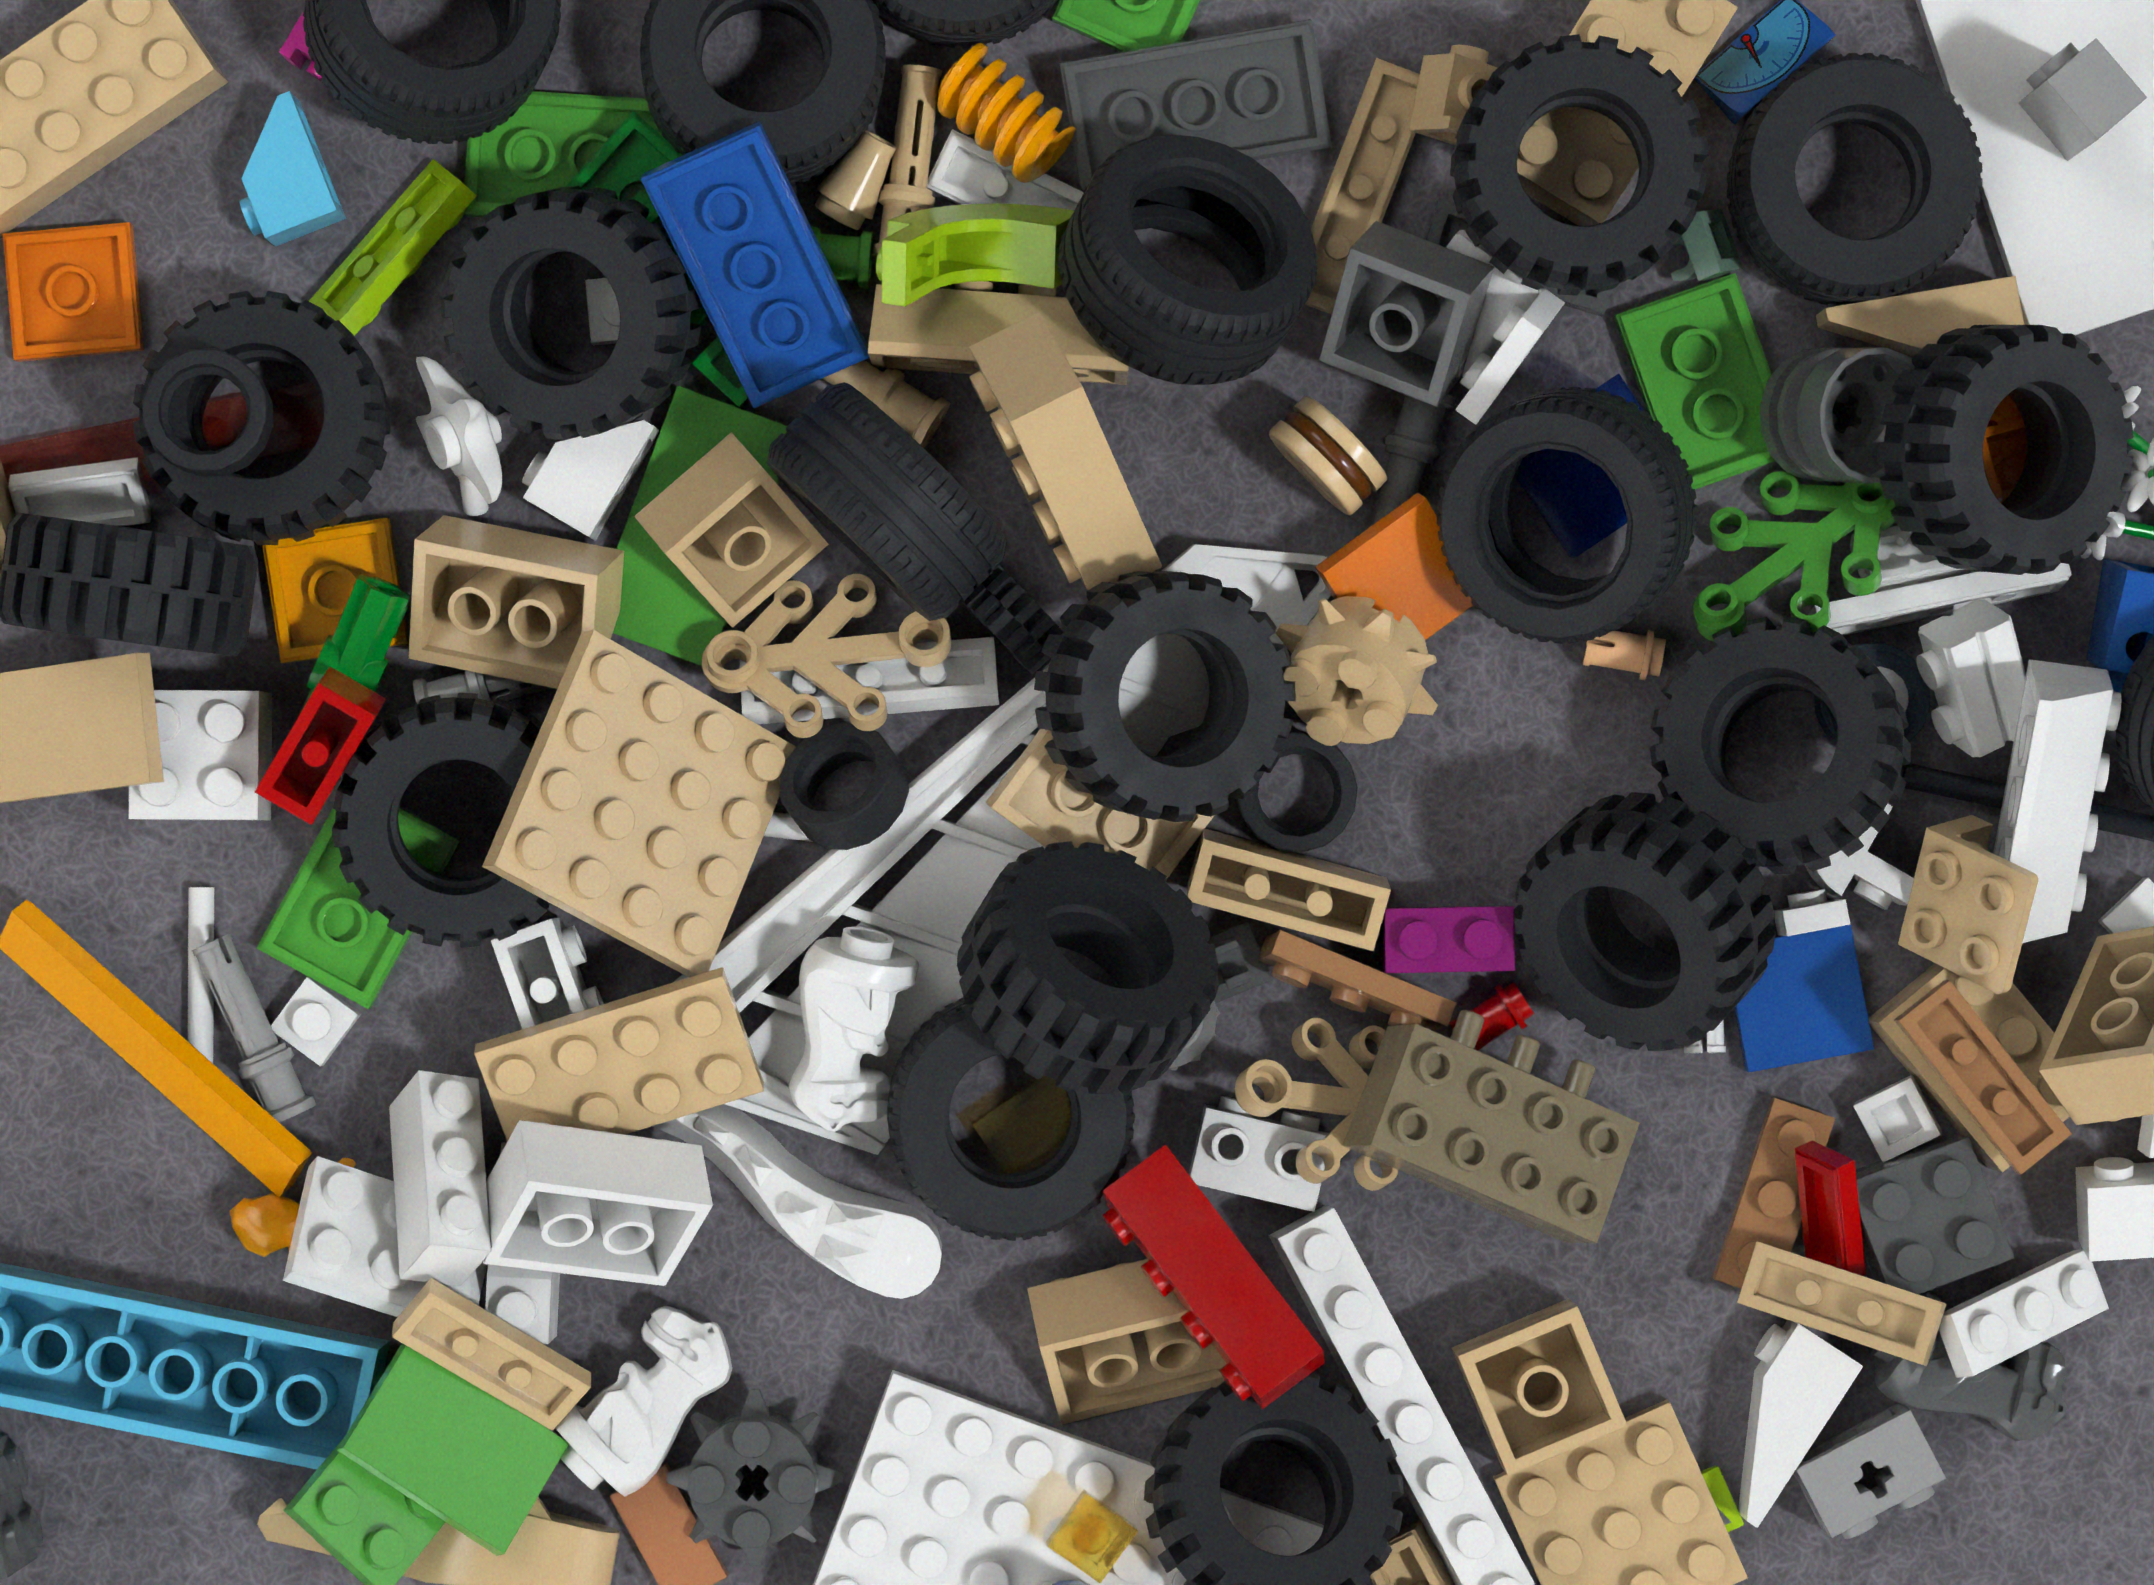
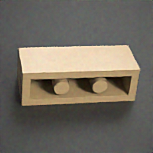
M1204 829L1201 833L1186 886V895L1193 903L1374 951L1391 892L1387 877L1290 851L1277 850L1265 844L1209 829Z

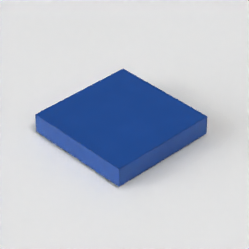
M1851 924L1792 936L1775 937L1773 951L1767 957L1768 967L1763 976L1734 1008L1745 1071L1749 1073L1874 1050Z

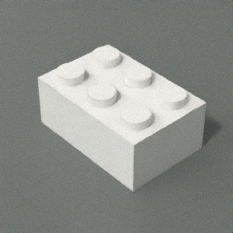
M519 1120L486 1181L491 1252L483 1260V1264L665 1286L713 1206L702 1145Z

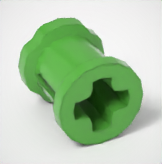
M811 226L836 280L857 281L859 288L869 289L873 231H863L860 237L822 234L819 227Z

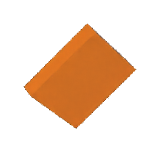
M125 222L3 233L13 359L15 361L23 362L144 351L133 224Z
M1419 493L1413 495L1315 566L1334 599L1343 596L1374 599L1376 601L1372 607L1373 609L1379 611L1387 609L1393 613L1394 619L1400 622L1404 614L1414 623L1425 640L1473 606L1471 597H1466L1461 592L1463 588L1460 584L1455 583L1452 577L1455 574L1453 570L1449 571L1446 565L1448 560L1446 556H1443L1441 550L1443 541H1439L1438 531H1440V526L1437 525V515L1428 500Z

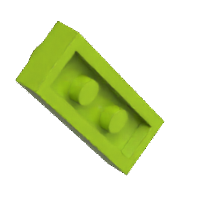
M432 159L309 302L323 308L329 317L335 321L339 320L355 336L363 326L368 325L376 318L381 305L402 281L417 271L423 261V257L443 234L458 224L464 215L465 209L477 195L441 164Z

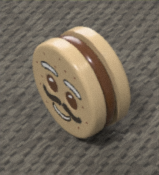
M1304 396L1293 406L1295 412L1287 414L1285 421L1279 420L1269 430V437L1282 455L1327 501L1344 514L1352 515L1363 505L1362 500L1370 495L1371 490L1377 491L1387 481V475L1369 450L1338 418L1315 399Z

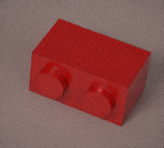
M330 666L311 694L257 786L255 793L312 825L384 705L386 698Z

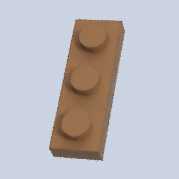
M1282 930L1266 936L1257 959L1274 967L1271 973L1274 978L1299 988H1307L1309 982L1332 991L1329 998L1332 1002L1347 1009L1363 1013L1366 1012L1368 1006L1390 1015L1388 1024L1391 1026L1416 1023L1429 1030L1436 1031L1448 1027L1456 1002Z
M1943 980L1894 1019L2015 1173L2023 1174L2072 1135L1950 980Z
M1774 1097L1771 1098L1712 1276L1714 1280L1742 1289L1757 1241L1792 1252L1802 1221L1795 1148L1812 1140L1827 1146L1835 1121L1834 1117Z

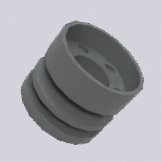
M1887 347L1802 349L1783 360L1768 379L1760 404L1761 433L1771 457L1787 473L1808 481L1880 483L1879 478L1886 475L1884 461H1877V442H1884L1886 425L1879 423L1885 404H1893L1897 395L1891 389L1902 370L1915 369L1911 362L1912 360L1908 356Z

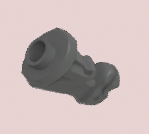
M1932 1291L1918 1294L1942 1302L1939 1296ZM1939 1329L1927 1366L1869 1347V1353L1876 1357L1874 1362V1381L1877 1388L1894 1402L1908 1408L1928 1412L1971 1414L1988 1420L2002 1434L2014 1441L2036 1439L2054 1426L2065 1415L2067 1410L2066 1404L2062 1399V1385L2066 1373L2065 1359L2059 1349L2049 1342H2041L2013 1356L2008 1367L1999 1363L1975 1376L1960 1378L1955 1376Z

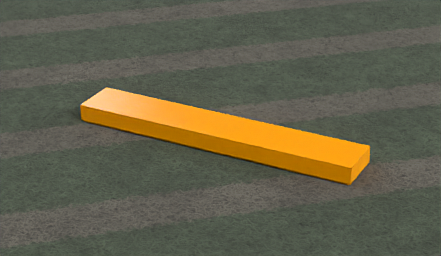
M25 900L12 910L0 936V950L275 1195L281 1197L294 1185L312 1154L310 1149L31 901Z

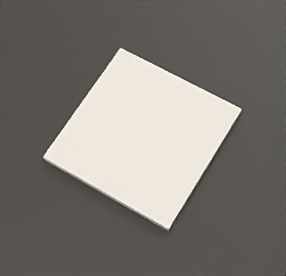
M1915 0L1947 93L1950 91L1955 96L1954 101L1957 105L1961 104L1965 111L1963 112L1965 118L1968 117L1972 123L1970 127L1972 132L1976 133L1978 140L1976 141V146L1980 148L1982 155L1979 157V162L1983 163L1982 173H1980L1982 188L1979 192L2008 277L2016 276L2024 325L2056 327L2061 333H2072L2076 336L2154 310V0ZM2097 38L2147 98L2101 138L2067 161L2018 103L2034 90L2026 79L2070 42L2078 51H2081Z

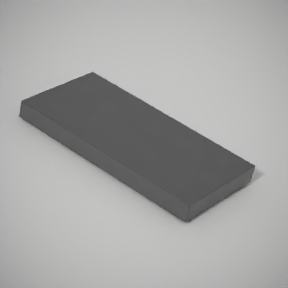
M1311 19L1059 62L1069 125L1076 128L1072 143L1081 191L1086 190L1098 167L1112 153L1133 142L1167 135L1201 137L1225 144L1252 157L1254 160L1332 147Z

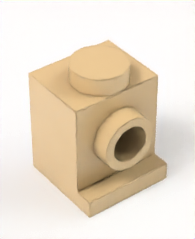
M1452 45L1449 54L1423 55L1409 131L1456 145L1457 139L1455 137L1465 113L1479 89L1485 85L1491 74L1497 69V67L1487 64L1489 52L1468 45Z

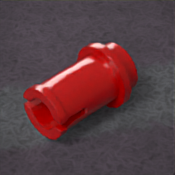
M1514 982L1505 988L1498 984L1494 987L1497 991L1495 995L1470 1010L1484 1018L1474 1050L1479 1051L1518 1024L1521 1029L1526 1028L1525 1020L1535 1014ZM1453 1019L1449 1022L1453 1030L1457 1022V1019Z

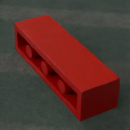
M1166 1144L1103 1190L1106 1204L1110 1208V1210L1102 1215L1103 1219L1123 1246H1127L1133 1240L1148 1259L1141 1266L1144 1274L1163 1298L1173 1292L1188 1312L1180 1317L1182 1324L1202 1350L1211 1343L1227 1363L1219 1369V1372L1242 1402L1252 1396L1259 1407L1264 1409L1325 1363L1324 1350Z

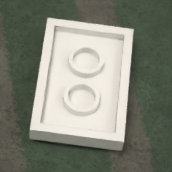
M317 1156L308 1166L283 1281L398 1317L427 1282L403 1280L399 1276L394 1181ZM482 1261L461 1286L443 1285L479 1306L487 1264H483Z

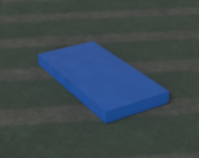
M760 121L642 174L641 181L753 408L870 358L865 338Z

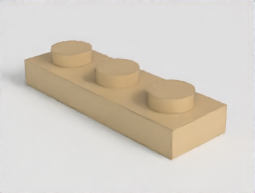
M1758 1241L1756 1242L1737 1301L1739 1304L1924 1366L1928 1364L1946 1304Z
M430 1278L393 1322L392 1338L551 1431L558 1426L591 1388V1372L433 1278Z

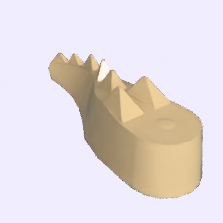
M537 1497L505 1554L496 1556L448 1523H445L403 1576L425 1583L448 1585H611L620 1531L603 1524L549 1512L541 1499ZM282 1498L276 1500L259 1515L257 1525L267 1541L331 1555L284 1511L287 1504Z

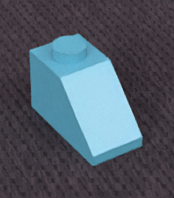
M290 91L278 95L241 178L248 197L239 200L244 218L252 234L256 236L263 233L264 238L275 247L346 219L300 101Z

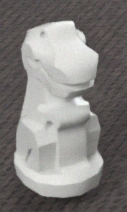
M846 927L843 929L842 937H826L816 940L806 952L800 968V1000L806 1039L804 1056L791 1077L789 1089L794 1104L811 1120L831 1132H835L844 1124L851 1122H871L880 1119L887 1113L888 1095L891 1086L889 1077L880 1069L860 1067V1060L862 1055L866 1053L880 1057L888 1052L889 1044L884 1032L892 1015L896 995L898 992L914 986L919 962L915 958L893 947L894 939L891 936L869 928Z
M667 1305L658 1307L650 1313L652 1317L648 1322L644 1321L641 1329L643 1342L659 1357V1361L655 1366L646 1370L636 1361H626L620 1367L616 1383L601 1390L585 1407L581 1408L575 1405L558 1424L556 1430L569 1443L560 1459L590 1489L594 1490L605 1479L625 1497L647 1484L668 1455L681 1425L691 1408L700 1398L716 1391L729 1381L732 1372L730 1353L722 1329L717 1323L698 1321L686 1312Z

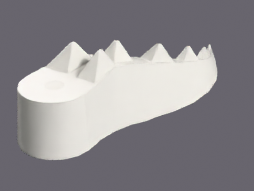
M722 1104L652 1126L682 1139L686 1143L702 1145L703 1155L712 1161L736 1185L768 1224L810 1258L857 1286L886 1297L903 1299L921 1293L932 1284L938 1274L942 1244L938 1228L926 1213L910 1204L855 1190L822 1176L790 1154L769 1131L742 1110Z

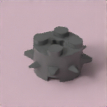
M750 1389L742 1412L740 1414H732L720 1423L695 1412L690 1417V1421L699 1437L701 1446L692 1458V1463L667 1472V1483L688 1491L692 1508L698 1516L689 1537L695 1543H698L710 1536L716 1535L727 1543L739 1545L744 1549L750 1566H760L767 1545L778 1543L791 1533L815 1543L821 1535L813 1521L810 1510L815 1502L817 1492L844 1482V1472L818 1462L817 1450L811 1438L821 1419L820 1416L812 1412L792 1421L783 1414L770 1413L761 1389ZM747 1465L751 1471L757 1465L765 1468L768 1472L764 1481L767 1490L761 1492L757 1486L753 1491L746 1489L741 1483L745 1476L741 1467Z

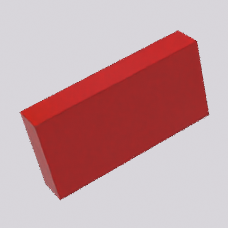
M1813 1140L1796 1147L1795 1160L1806 1258L1861 1276L1866 1275L1855 1160Z

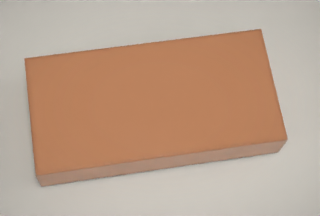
M668 1463L661 1465L649 1482L639 1490L625 1497L617 1490L610 1494L613 1504L658 1585H714L728 1577L729 1573L709 1537L698 1543H695L689 1537L698 1517L683 1490L667 1483V1472L672 1471Z

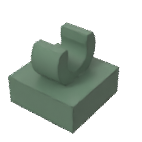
M1714 209L1696 212L1697 214L1687 231L1674 244V247L1680 244L1686 247L1689 254L1688 264L1684 268L1672 272V279L1674 281H1683L1697 277L1698 281L1719 278L1743 269L1723 210Z

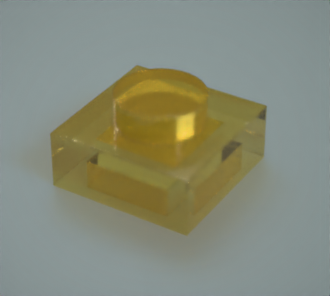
M1083 1489L1046 1543L1049 1548L1098 1583H1101L1134 1538L1138 1529L1130 1521Z

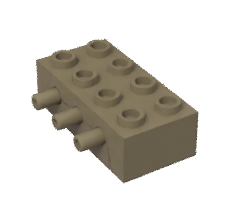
M1469 1010L1460 1011L1451 1038H1447L1416 1023L1387 1026L1343 1146L1565 1243H1597L1640 1123L1585 1099L1596 1070L1595 1067L1582 1060H1572L1562 1088L1530 1074L1540 1048L1539 1041L1525 1035L1516 1036L1506 1063L1474 1050L1484 1018Z

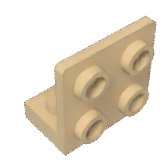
M1974 815L1927 827L1898 945L1996 994L2008 992L2011 989L2038 884V876L2021 866L1989 852L1987 845L1993 824Z

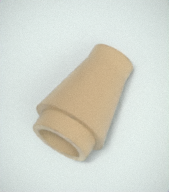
M868 130L863 131L853 147L847 151L816 187L821 194L815 206L836 221L859 230L865 218L873 219L889 162L896 147Z

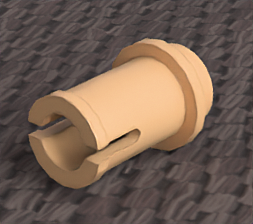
M1614 630L1600 638L1597 636L1593 640L1587 641L1583 665H1594L1639 673V680L1644 681L1647 675L1659 677L1666 639L1654 637V631L1647 630L1646 636Z

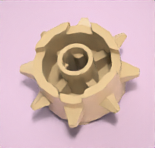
M1343 596L1329 602L1323 598L1318 601L1319 609L1315 617L1307 625L1281 623L1275 633L1292 653L1290 657L1292 663L1286 666L1283 677L1284 680L1295 681L1296 701H1288V703L1300 719L1306 723V730L1309 736L1326 746H1334L1340 742L1371 744L1383 739L1393 738L1398 728L1402 725L1407 713L1433 715L1438 706L1421 685L1425 669L1437 663L1436 656L1428 654L1425 638L1414 623L1404 614L1400 622L1394 619L1393 613L1387 609L1381 611L1373 609L1372 607L1376 600L1368 597Z

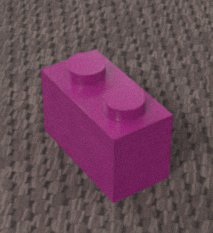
M1514 906L1386 908L1380 927L1381 972L1515 971Z

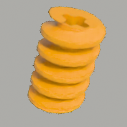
M978 43L964 53L944 76L938 90V111L948 119L956 118L957 128L962 133L967 135L975 133L976 145L986 151L994 149V159L999 165L1004 167L1013 165V176L1018 181L1023 183L1034 181L1044 175L1064 153L1074 136L1076 128L1071 126L1060 133L1056 130L1063 111L1058 107H1053L1042 116L1037 114L1044 99V95L1040 91H1034L1023 100L1018 98L1025 85V79L1021 75H1016L1002 84L1000 79L1006 70L1007 64L1002 59L998 58L986 68H983L981 64L987 55L988 47L983 43Z

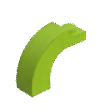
M962 204L923 209L888 220L887 237L882 239V246L879 249L876 260L877 277L882 281V303L906 307L940 287L977 281L1010 282L1055 289L1062 285L1058 265L1059 245L1074 210L1026 204Z

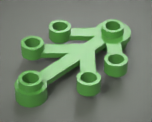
M1777 471L1768 474L1760 484L1762 505L1767 512L1773 515H1786L1795 509L1828 511L1831 513L1817 523L1748 520L1742 510L1734 507H1725L1716 511L1712 515L1709 525L1712 541L1717 548L1723 551H1735L1743 546L1781 549L1732 584H1712L1698 594L1694 601L1693 611L1699 633L1706 639L1714 641L1713 634L1730 626L1737 635L1741 634L1747 624L1745 607L1802 566L1801 589L1793 595L1790 601L1791 617L1805 619L1810 624L1811 632H1817L1823 625L1827 626L1831 618L1827 590L1833 544L1853 530V553L1849 554L1841 565L1843 585L1849 593L1857 596H1865L1875 592L1882 581L1881 567L1878 560L1881 531L1888 529L1895 522L1890 510L1896 507L1893 499L1884 498L1881 483H1845L1843 486L1798 484L1797 479L1792 474ZM1775 488H1784L1790 491L1788 495L1781 498L1769 495ZM1868 496L1880 497L1879 499L1870 502L1862 500L1863 498ZM1726 525H1737L1740 527L1731 534L1720 532ZM1857 569H1868L1872 572L1865 578L1851 576ZM1717 604H1728V607L1723 610L1715 611L1710 609V607ZM1808 605H1816L1821 608L1819 612L1813 615H1805L1800 612L1802 608Z

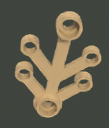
M851 574L840 581L836 596L792 643L769 645L787 623H803L810 618L814 610L810 588L801 581L790 580L786 581L775 591L774 601L745 632L738 630L724 631L710 641L702 655V669L706 680L719 691L726 693L751 691L784 716L787 730L796 737L808 738L820 731L824 721L821 704L817 698L810 694H796L770 672L795 670L846 707L850 721L857 729L873 731L880 728L887 719L888 713L884 695L876 688L863 687L835 665L906 658L909 663L915 666L932 667L944 661L951 650L950 628L945 618L929 621L916 611L909 614L903 620L898 632L833 638L852 617L860 618L869 615L877 604L873 581L863 574ZM855 588L864 589L868 593L866 598L858 602H853L846 598L847 594ZM792 595L801 596L805 600L797 608H787L783 605L784 601ZM923 639H931L937 643L934 648L928 650L915 648V645ZM733 659H740L746 663L745 666L737 670L724 669L725 664ZM867 702L874 703L879 707L871 715H861L856 711L861 704ZM802 709H808L815 713L806 722H797L792 718L797 711Z
M1310 1018L1294 1030L1292 1046L1295 1052L1307 1061L1319 1060L1342 1087L1292 1081L1290 1075L1281 1064L1267 1059L1255 1062L1237 1077L1235 1083L1237 1103L1245 1112L1251 1115L1266 1117L1275 1113L1280 1108H1290L1346 1116L1323 1140L1313 1141L1298 1152L1296 1156L1297 1171L1309 1183L1318 1184L1333 1176L1339 1170L1340 1159L1351 1150L1344 1147L1343 1144L1369 1077L1361 1067L1371 1069L1376 1055L1371 1054L1367 1050L1365 1038L1375 1041L1379 1050L1386 1031L1382 1027L1376 1025L1367 1026L1355 1034L1349 1043L1350 1055L1336 1040L1333 1027L1322 1018ZM1308 1031L1318 1036L1320 1048L1310 1043L1307 1036ZM1252 1084L1262 1089L1264 1101L1256 1095ZM1312 1153L1318 1154L1323 1159L1324 1171L1315 1167L1311 1158ZM1365 1155L1359 1156L1354 1163L1355 1178L1367 1190L1376 1191L1394 1181L1398 1174L1397 1169ZM1370 1160L1379 1164L1382 1169V1178L1373 1174L1370 1169Z

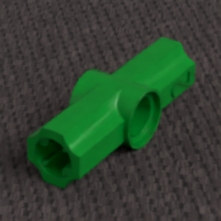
M362 574L358 576L333 636L328 635L307 684V687L311 690L304 706L330 666L370 690L377 691L389 659H386L385 656L393 638H395L411 595L402 591L397 585L378 577H369Z

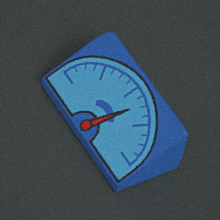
M1780 0L1696 74L1694 80L1735 125L1783 79L1797 71L1828 44L1836 34L1826 23L1798 0Z

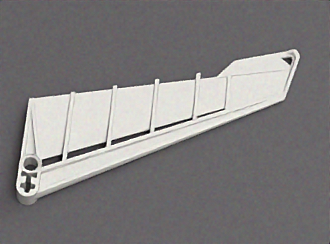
M1192 544L1162 570L1206 575L1221 580L1222 587L1238 588L1253 599L1250 610L1266 612L1277 629L1281 623L1307 625L1319 609L1318 601L1323 598L1327 600L1331 596V593L1315 569V566L1327 557L1317 554ZM1294 569L1314 571L1319 576L1317 585L1304 600ZM1275 633L1269 637L1272 643L1284 644ZM1161 634L1153 637L1143 644L1132 656L1121 679L1119 711L1122 723L1136 747L1141 752L1151 756L1158 754L1170 736L1201 726L1207 712L1210 690L1207 671L1196 649L1184 637L1175 634ZM1049 666L1046 667L1043 670V672H1048ZM1035 678L908 784L909 793L903 812L887 832L863 846L849 850H829L720 942L709 971L721 967L724 968L739 1013L752 1001L776 1009L748 1038L764 1081V1092L725 1103V1105L876 1155L884 1148L890 1138L887 1113L880 1119L871 1122H851L844 1124L839 1130L831 1132L811 1120L794 1104L789 1083L804 1056L806 1039L800 1000V986L789 996L768 990L766 987L841 915L859 920L860 923L856 927L877 930L891 936L894 939V948L908 953L919 962L917 977L914 986L900 991L896 995L892 1015L884 1032L889 1044L888 1052L880 1057L866 1053L862 1055L860 1060V1067L880 1069L890 1080L895 1071L897 1060L902 1055V1050L910 1042L913 1034L921 1029L920 1026L931 1019L937 1011L940 1012L945 1009L944 1006L955 1003L963 998L959 983L962 976L959 975L957 968V953L962 945L961 937L967 925L1007 864L1015 862L1020 854L1043 845L997 813L986 803L1015 762L956 823L945 820L943 817L1020 743L1029 745L1036 736L1031 734L1038 727L1035 709L1046 707L1045 691L1034 690ZM934 829L945 833L872 910L854 904L928 831ZM682 974V975H681L679 978H677L674 982L679 981V980H683V979H686V978H689V977H687V976H685V975Z

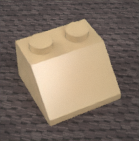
M732 432L634 516L667 557L732 628L829 545Z

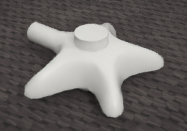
M425 356L417 357V367L431 403V412L429 414L416 417L417 425L436 465L440 469L450 467L458 477L464 513L470 516L482 515L488 511V504L497 500L502 487V469L496 444L500 443L502 439L498 419L484 408L482 403L474 399L461 383L441 364Z

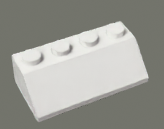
M2030 659L2028 661L1993 854L2021 866L2038 876V884L2022 943L2067 933L2071 911L2081 912L2084 905L2087 877L2086 874L2079 873L2082 852H2093L2098 831V815L2090 813L2094 791H2105L2109 775L2110 756L2107 753H2101L2106 730L2116 731L2121 711V693L2113 692L2106 669Z

